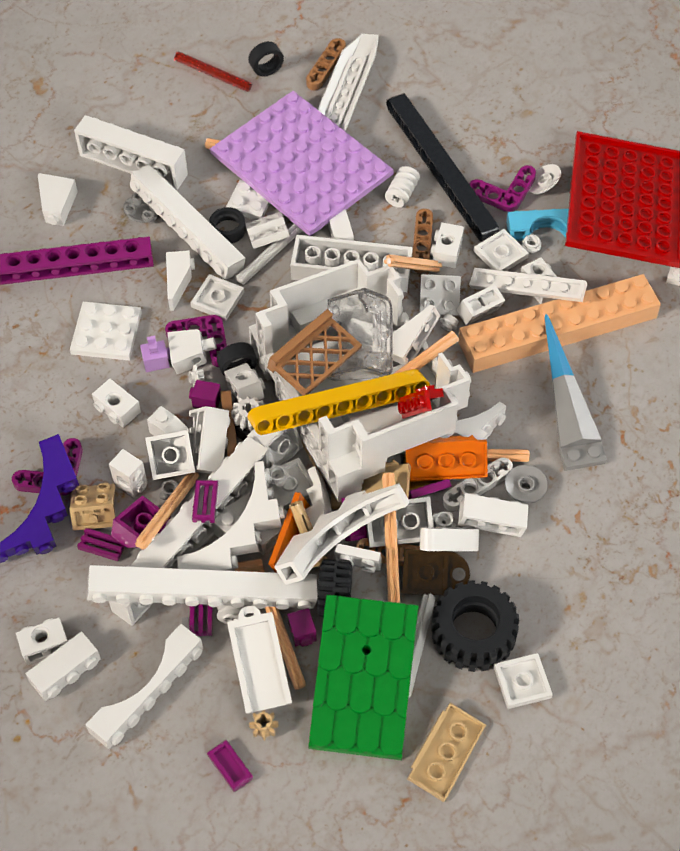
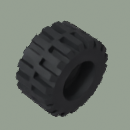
M323 559L321 562L317 599L319 616H324L326 595L351 597V561Z

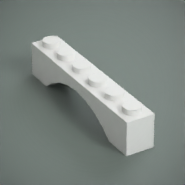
M180 624L165 640L162 662L150 682L127 700L101 707L85 724L88 732L108 749L113 745L119 744L124 737V733L139 722L140 716L145 710L149 711L154 706L158 696L169 690L172 685L171 682L177 676L180 677L184 674L187 665L192 660L199 658L203 649L201 639Z

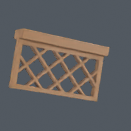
M328 309L269 358L267 368L272 373L276 371L303 396L313 391L362 347L359 341L332 318L333 314ZM333 327L338 332V336H327L326 330ZM315 340L324 341V348H312V342ZM327 341H338V349H327ZM342 342H349L354 347L351 350L342 349ZM300 352L309 353L310 361L298 360V354ZM313 353H323L324 361H313ZM327 354H339V360L337 362H328ZM285 365H295V373H287L283 367ZM298 365L310 366V374L299 373ZM313 366H325V372L323 374H313ZM299 378L310 379L311 385L305 389L299 384Z

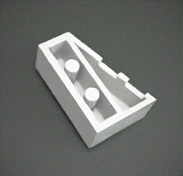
M205 406L189 411V417H193V427L189 428L190 435H193L194 446L191 445L195 471L211 474L220 468L225 459L224 453L228 445L226 436L230 425L229 410Z

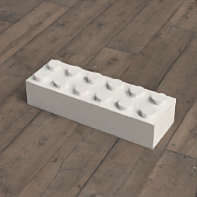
M86 115L74 130L79 154L82 157L130 174L144 166L151 165L176 190L179 189L188 175L185 150L178 146L170 145L161 140H156Z
M296 235L290 264L291 280H301L360 259L363 265H366L371 272L388 265L384 264L388 254L412 257L413 247ZM393 267L401 275L402 282L400 283V288L402 292H407L411 269Z

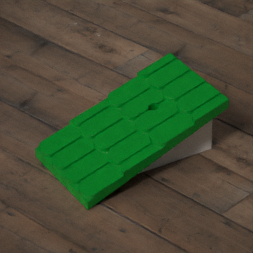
M326 595L308 749L402 761L418 605Z

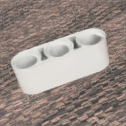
M344 209L329 220L330 234L332 239L354 241L346 209Z
M421 527L420 550L478 551L479 528Z

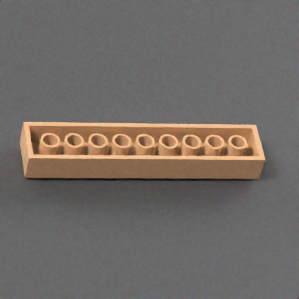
M642 274L587 290L583 302L556 299L459 328L458 343L472 372L475 373L549 351L544 320L545 314L549 316L561 346H565L656 319L661 303L645 275Z

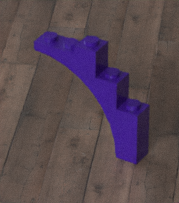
M59 434L39 441L44 471L41 490L36 504L28 517L12 534L0 542V563L7 561L8 557L13 555L25 554L30 548H33L37 555L47 554L57 547L48 524L51 522H61L64 517L68 516L59 493L71 492L79 486Z

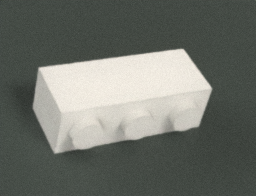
M465 493L460 502L458 526L479 528V530L522 537L527 529L528 505L521 504L519 501H505L497 497L489 498L479 496L476 493Z
M81 631L25 674L30 684L43 700L47 701L49 698L56 697L66 685L76 682L86 670L93 669L101 658L98 650Z

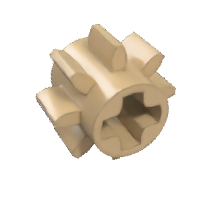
M262 710L259 714L253 713L255 722H249V727L255 729L253 731L254 737L259 735L265 741L266 737L270 735L275 736L273 728L279 727L278 721H273L275 718L274 712L268 714L265 710ZM263 722H266V727H261Z

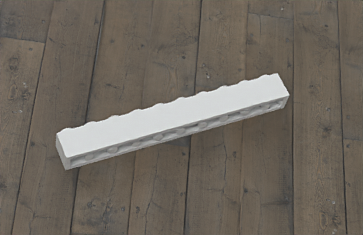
M89 565L87 600H92L95 603H104L106 601H116L119 604L139 602L143 605L152 603L174 605L179 603L186 604L187 606L207 604L210 607L231 605L234 608L254 606L257 609L265 607L287 609L293 607L303 610L314 608L318 599L317 574H307L304 580L285 585L278 573L95 565Z

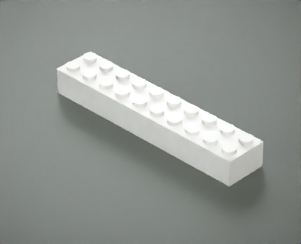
M249 436L244 441L239 442L230 457L227 456L217 471H213L208 477V480L218 481L215 519L227 506L253 490L255 462L263 461L265 468L270 469L269 450ZM201 486L198 508V514L202 515L205 486ZM213 486L209 487L207 515H210ZM194 496L189 502H185L181 506L180 512L168 520L165 528L160 533H157L146 549L141 550L137 555V559L126 567L178 569V556L196 552L214 535L213 523H210V521L201 523L199 520H197V523L192 522ZM109 601L112 612L131 626L152 605H143L139 602L119 604L116 601Z

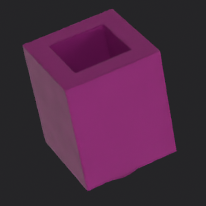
M196 380L194 387H191L189 391L192 407L201 408L208 406L218 408L221 399L220 384Z
M309 608L287 614L288 625L295 647H306L317 641L316 629Z

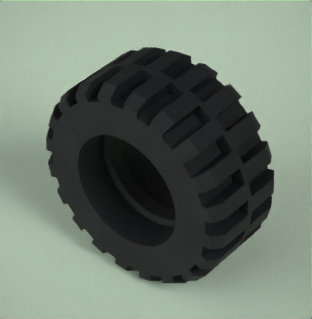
M470 580L465 585L463 582L455 584V589L449 587L445 590L444 596L442 595L438 598L437 604L434 607L431 624L432 641L434 644H437L436 650L439 655L445 654L444 660L449 664L453 661L456 663V668L462 670V667H468V671L475 672L476 668L486 671L489 669V665L494 667V664L501 662V659L506 660L510 656V651L514 649L519 630V614L516 613L517 607L515 603L509 602L510 596L506 592L500 593V588L496 585L490 587L488 582L481 581V584H477L475 580ZM478 612L492 620L496 627V632L486 639L472 640L461 635L453 623L458 616L464 613Z

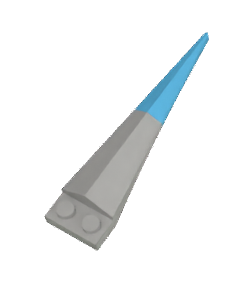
M545 314L544 320L553 382L559 453L564 471L605 464L607 460L601 443L602 439L550 318Z

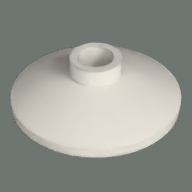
M549 164L536 170V178L529 191L532 194H541L555 186L561 177L559 166Z

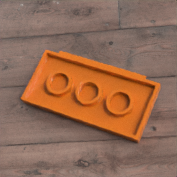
M473 435L469 437H438L405 451L406 464L409 463L411 466L410 482L488 477L486 439L477 440Z
M300 492L294 493L291 504L301 500L305 509L311 507ZM290 508L268 563L275 573L278 572L274 566L292 537L300 534Z

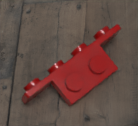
M435 385L424 386L415 389V393L400 397L398 411L402 414V418H409L432 411L430 401L444 397L443 388L435 389Z

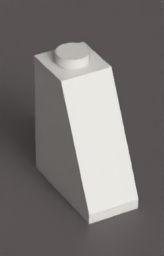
M39 173L38 182L45 222L64 226L78 192L75 179Z

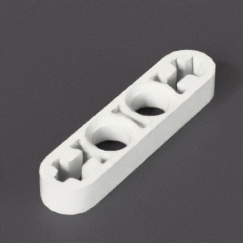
M499 458L487 465L488 476L492 478V481L489 483L481 481L480 478H467L449 489L443 496L444 508L448 511L459 510L460 502L466 493L464 491L466 486L474 487L476 490L474 493L481 496L503 482L508 472L513 469L512 462L507 458ZM500 466H501L502 468L507 467V471H505L504 469H501V470L499 471V467H500ZM449 498H451L452 500L457 498L456 503H454L453 501L449 502Z

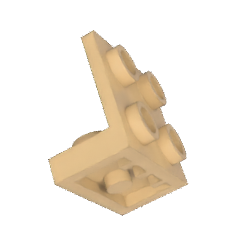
M115 484L79 485L72 491L69 509L73 531L85 530V528L112 527L113 519L116 517L114 507Z

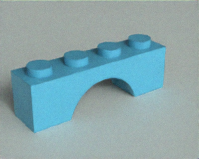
M568 209L508 212L506 221L507 232L516 241H523L526 236L531 235L537 229L553 228L561 232L566 238Z

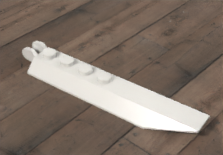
M361 34L342 50L318 107V111L344 131L347 129L375 59L379 35Z

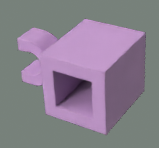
M155 336L147 337L148 343L140 345L145 371L151 372L170 368L168 361L171 359L169 347H165L164 340L156 342Z

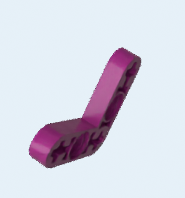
M530 165L521 167L507 191L479 179H474L469 184L472 189L480 188L475 193L483 203L505 212H513L519 208L534 183L536 170ZM530 173V175H528L524 181V175ZM516 186H522L524 190L522 192H516L514 188ZM491 193H496L499 197L496 199H491L488 197V195Z
M208 315L175 320L165 326L167 338V332H172L173 329L183 331V327H185V330H189L190 326L198 325L200 327L198 330H200L202 337L222 339L221 343L216 344L217 349L209 351L212 365L219 367L217 351H221L227 346L223 321L220 316ZM212 323H216L217 331H213Z
M69 438L63 443L70 463L74 464L73 470L77 477L83 448L78 439ZM73 446H76V448L73 449L72 456H70L71 454L69 449H72ZM18 470L12 476V483L17 491L40 493L41 487L37 483L43 479L44 472ZM22 478H25V479H26V480L22 481V483L19 484L18 481H21ZM62 492V493H59V494H60V496H66V495H69L71 492H68V493Z

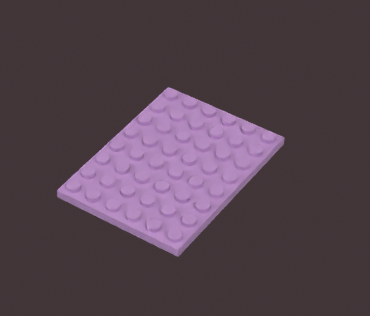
M291 91L210 148V152L214 157L309 236H312L328 224L330 219L344 209H348L393 175V169L294 91Z

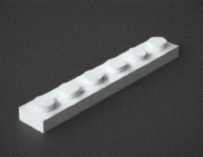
M474 268L469 284L471 289L484 290L495 284L498 290L503 293L583 302L588 285L585 280Z

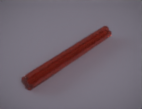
M179 51L174 56V59L179 63L246 92L251 90L252 84L235 75Z

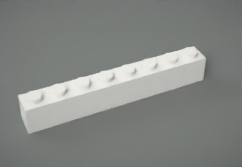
M151 165L131 172V189L157 215L166 221L167 225L172 227L179 237L184 239L192 250L196 251L218 275L227 280L244 269L246 258Z

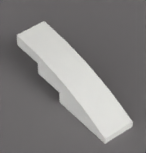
M315 466L307 470L314 486L306 489L313 506L305 509L312 527H314L321 515L332 512L329 493L323 476Z

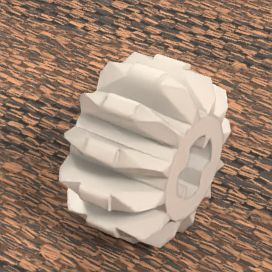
M248 395L246 399L239 397L238 403L233 404L231 412L234 424L236 426L240 425L242 430L248 427L252 431L253 427L247 418L248 413L251 409L264 405L263 400L258 401L257 396L253 399H250Z

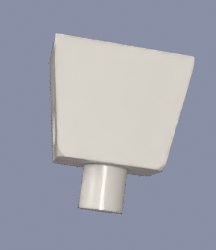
M198 329L167 332L171 364L176 374L193 369V365L198 367L206 364V351L217 349L214 337L203 339Z

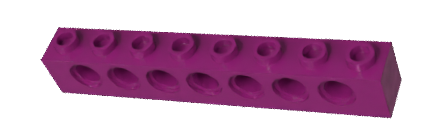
M150 236L0 254V285L154 267Z

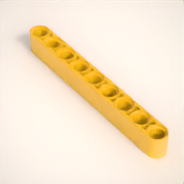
M412 369L258 406L249 411L247 418L257 434L266 435L318 422L319 418L324 416L331 419L399 402L400 397L415 393V389L430 386V383L419 370Z

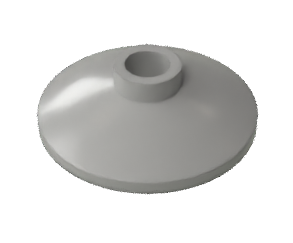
M520 465L508 472L505 478V488L514 500L521 503H534L546 494L548 481L540 469L531 465Z

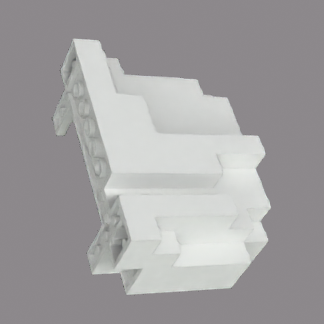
M360 259L270 290L271 307L255 313L256 324L249 326L250 344L258 359L257 364L267 381L274 380L275 393L279 401L303 395L276 371L272 373L267 368L269 358L326 309L333 314L332 318L346 331L349 330L352 318L393 329L391 335L409 321L408 314L403 312L402 299H404V295L400 288L402 279L398 271L387 265L370 272L369 268L366 265L364 266ZM349 292L357 293L361 298L362 309L352 310L351 313H347L344 310L343 303L339 301L340 296H346ZM333 327L326 330L327 336H338V332ZM313 341L312 348H324V341ZM327 341V349H338V341ZM426 341L423 344L420 351L418 352L417 356L424 350L429 348ZM300 352L298 360L310 361L309 353ZM441 352L438 354V359L436 357L419 370L430 385H435V389L443 388L444 397L430 401L432 411L403 419L402 414L398 411V402L331 419L324 416L319 418L318 422L297 427L300 438L338 502L342 501L341 498L362 491L364 479L384 472L385 462L388 457L455 431L456 421L458 420L457 410L467 407L468 397H470L471 377L467 371L463 370L460 364L453 367L452 362L446 359ZM313 353V361H324V354ZM327 354L328 362H337L339 360V354ZM386 354L379 370L346 361L309 394L391 375L404 365L390 360ZM285 365L283 367L287 373H295V365ZM298 365L299 373L310 374V366ZM313 366V374H323L325 372V366ZM299 378V384L306 389L311 385L310 379Z

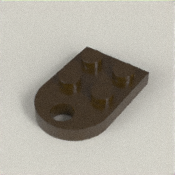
M404 549L402 594L429 595L430 593L444 596L445 590L449 587L455 589V584L463 582L464 585L468 584L470 569L468 563L461 555L450 551ZM455 568H462L465 572V577L461 581L455 580L452 576Z

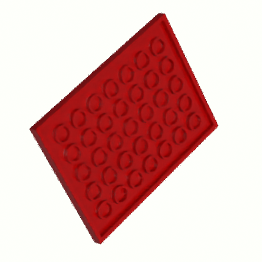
M577 131L574 145L565 246L680 268V151Z

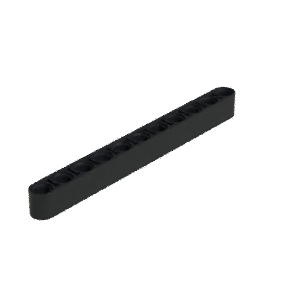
M402 93L387 99L388 111L477 239L482 242L498 233L499 227L497 222L406 94Z

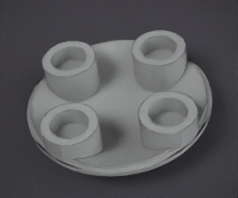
M136 192L123 205L124 213L133 221L148 223L159 218V215Z

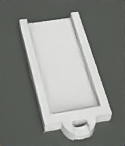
M254 606L242 608L239 612L238 620L229 621L227 624L246 714L292 704L273 612L261 614L259 609ZM247 614H254L251 617H245Z

